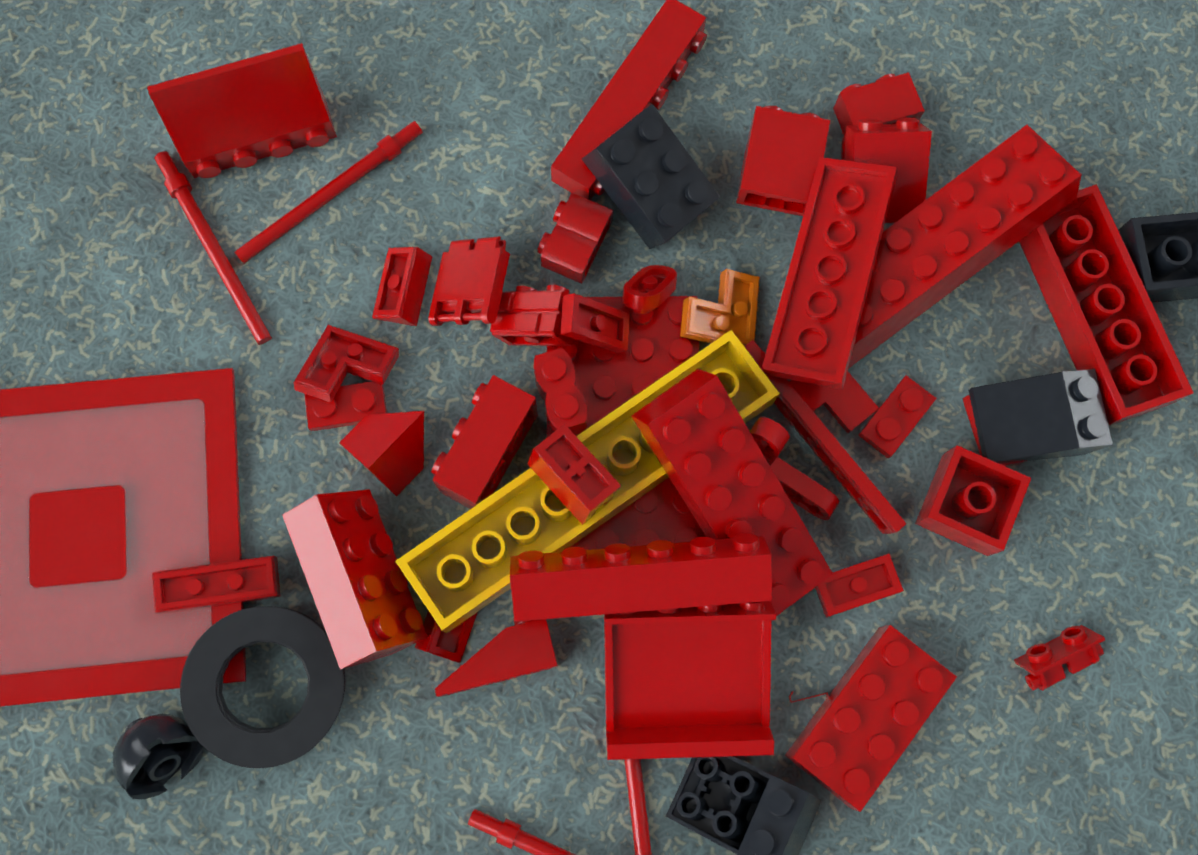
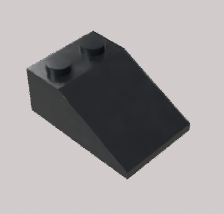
M1095 369L1063 371L978 386L968 390L982 456L994 462L1008 463L1079 456L1113 445Z

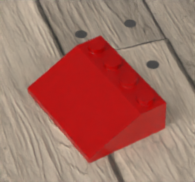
M302 43L147 86L148 93L184 165L194 178H213L219 175L221 170L235 166L238 168L251 167L259 159L270 156L276 158L290 155L294 149L304 146L320 147L328 143L329 139L337 137L325 96Z

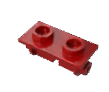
M1083 625L1072 626L1063 630L1059 637L1045 644L1031 646L1027 649L1026 654L1014 659L1018 666L1030 673L1025 676L1028 686L1033 691L1038 688L1044 691L1066 678L1062 667L1063 664L1066 663L1069 672L1075 674L1099 662V657L1104 654L1099 643L1105 641V638Z

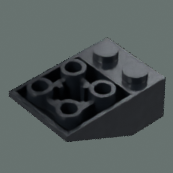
M734 756L692 757L666 817L737 855H799L822 800Z

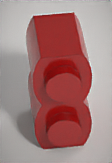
M575 193L570 195L567 202L561 201L553 217V221L557 223L551 234L548 232L544 233L538 246L537 253L541 254V267L582 284L612 224L614 210Z
M563 348L535 355L533 365L535 383L541 398L545 401L550 430L553 433L565 424L575 436L579 435L587 428V406L582 393L575 386V369L570 356Z

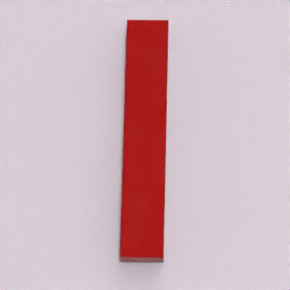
M752 340L744 347L762 369L765 353ZM766 375L780 393L774 401L775 406L882 534L897 533L907 523L791 384L784 378Z

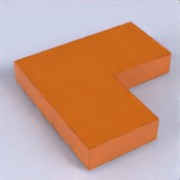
M730 269L720 272L718 303L690 296L684 299L680 336L713 343L732 330L743 346L752 340L755 341L760 277Z

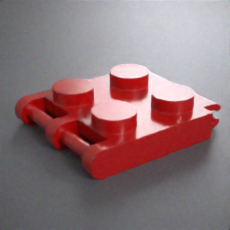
M498 236L478 238L475 243L474 239L456 240L450 243L449 252H443L428 316L429 323L432 326H441L444 322L455 321L458 325H467L469 321L482 320L485 324L495 323L510 253L505 250V240H501V237Z

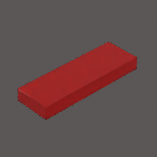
M274 555L152 572L154 612L158 614L281 597L278 559Z

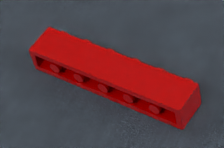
M678 0L665 1L551 165L552 182L571 193L589 200L592 199L595 193L600 196L605 191L582 158L649 105L653 104L657 110L663 106L669 94L668 86L672 80L678 82L682 78L688 67L687 58L691 52L698 54L706 41L707 34L704 33L707 17Z
M742 533L733 538L717 540L711 537H697L690 542L679 543L656 540L648 545L630 547L626 544L616 543L608 545L604 549L586 550L582 547H570L562 552L542 553L537 550L525 551L518 556H511L510 584L514 622L772 601L771 552L764 536H757L751 533Z

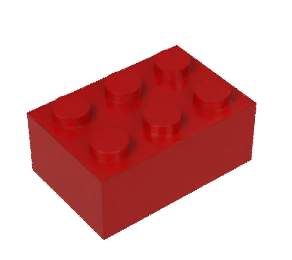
M495 375L491 377L488 384H480L472 399V404L475 407L468 419L462 417L452 433V438L455 440L448 454L442 452L438 456L431 471L435 475L432 481L440 493L469 509L496 491L538 416L536 397Z

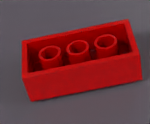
M370 489L316 494L282 515L340 670L395 654L427 638L422 617L414 604L407 579L395 562L397 558L393 550V543L387 535L379 514L378 505L372 497Z
M893 626L879 627L829 694V699L827 698L785 756L849 808L861 812L957 676Z

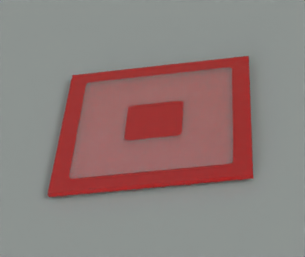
M225 368L0 389V707L180 688L185 662L197 640L220 619L244 609L243 602L158 614L154 612L152 572L242 560L234 369ZM245 648L230 661L223 676V684L247 681Z

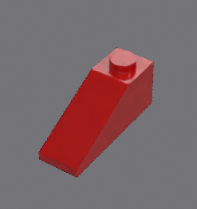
M547 619L514 622V626L506 627L435 688L436 697H443L558 667Z

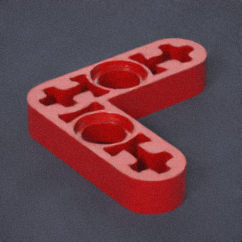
M759 417L751 428L750 433L790 501L817 518L829 520L839 505L840 501L837 496L778 457L790 439V435L783 426L774 420Z

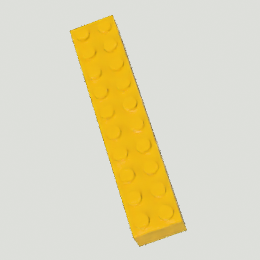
M732 330L576 436L621 485L612 499L605 506H600L585 524L582 525L530 468L395 561L442 631L450 632L511 589V556H518L522 552L537 550L542 553L562 552L669 478L631 415L696 369L717 375L744 423H747L774 403L780 393Z

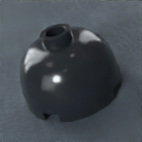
M162 713L139 718L130 723L125 732L120 736L113 751V770L119 784L132 799L145 800L166 792L167 789L164 784L180 769L182 780L198 764L203 754V746L195 738L188 724L179 717Z

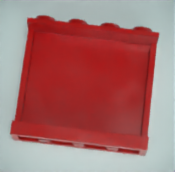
M771 601L604 614L607 760L774 755V738L770 729L771 628L772 620H776V612Z

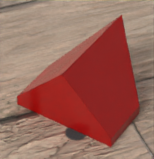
M424 411L367 414L339 444L397 497L424 469Z

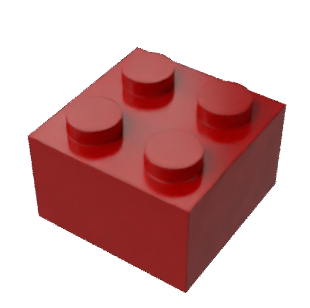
M956 445L942 455L915 524L986 556L1002 552L1007 544L1031 477Z

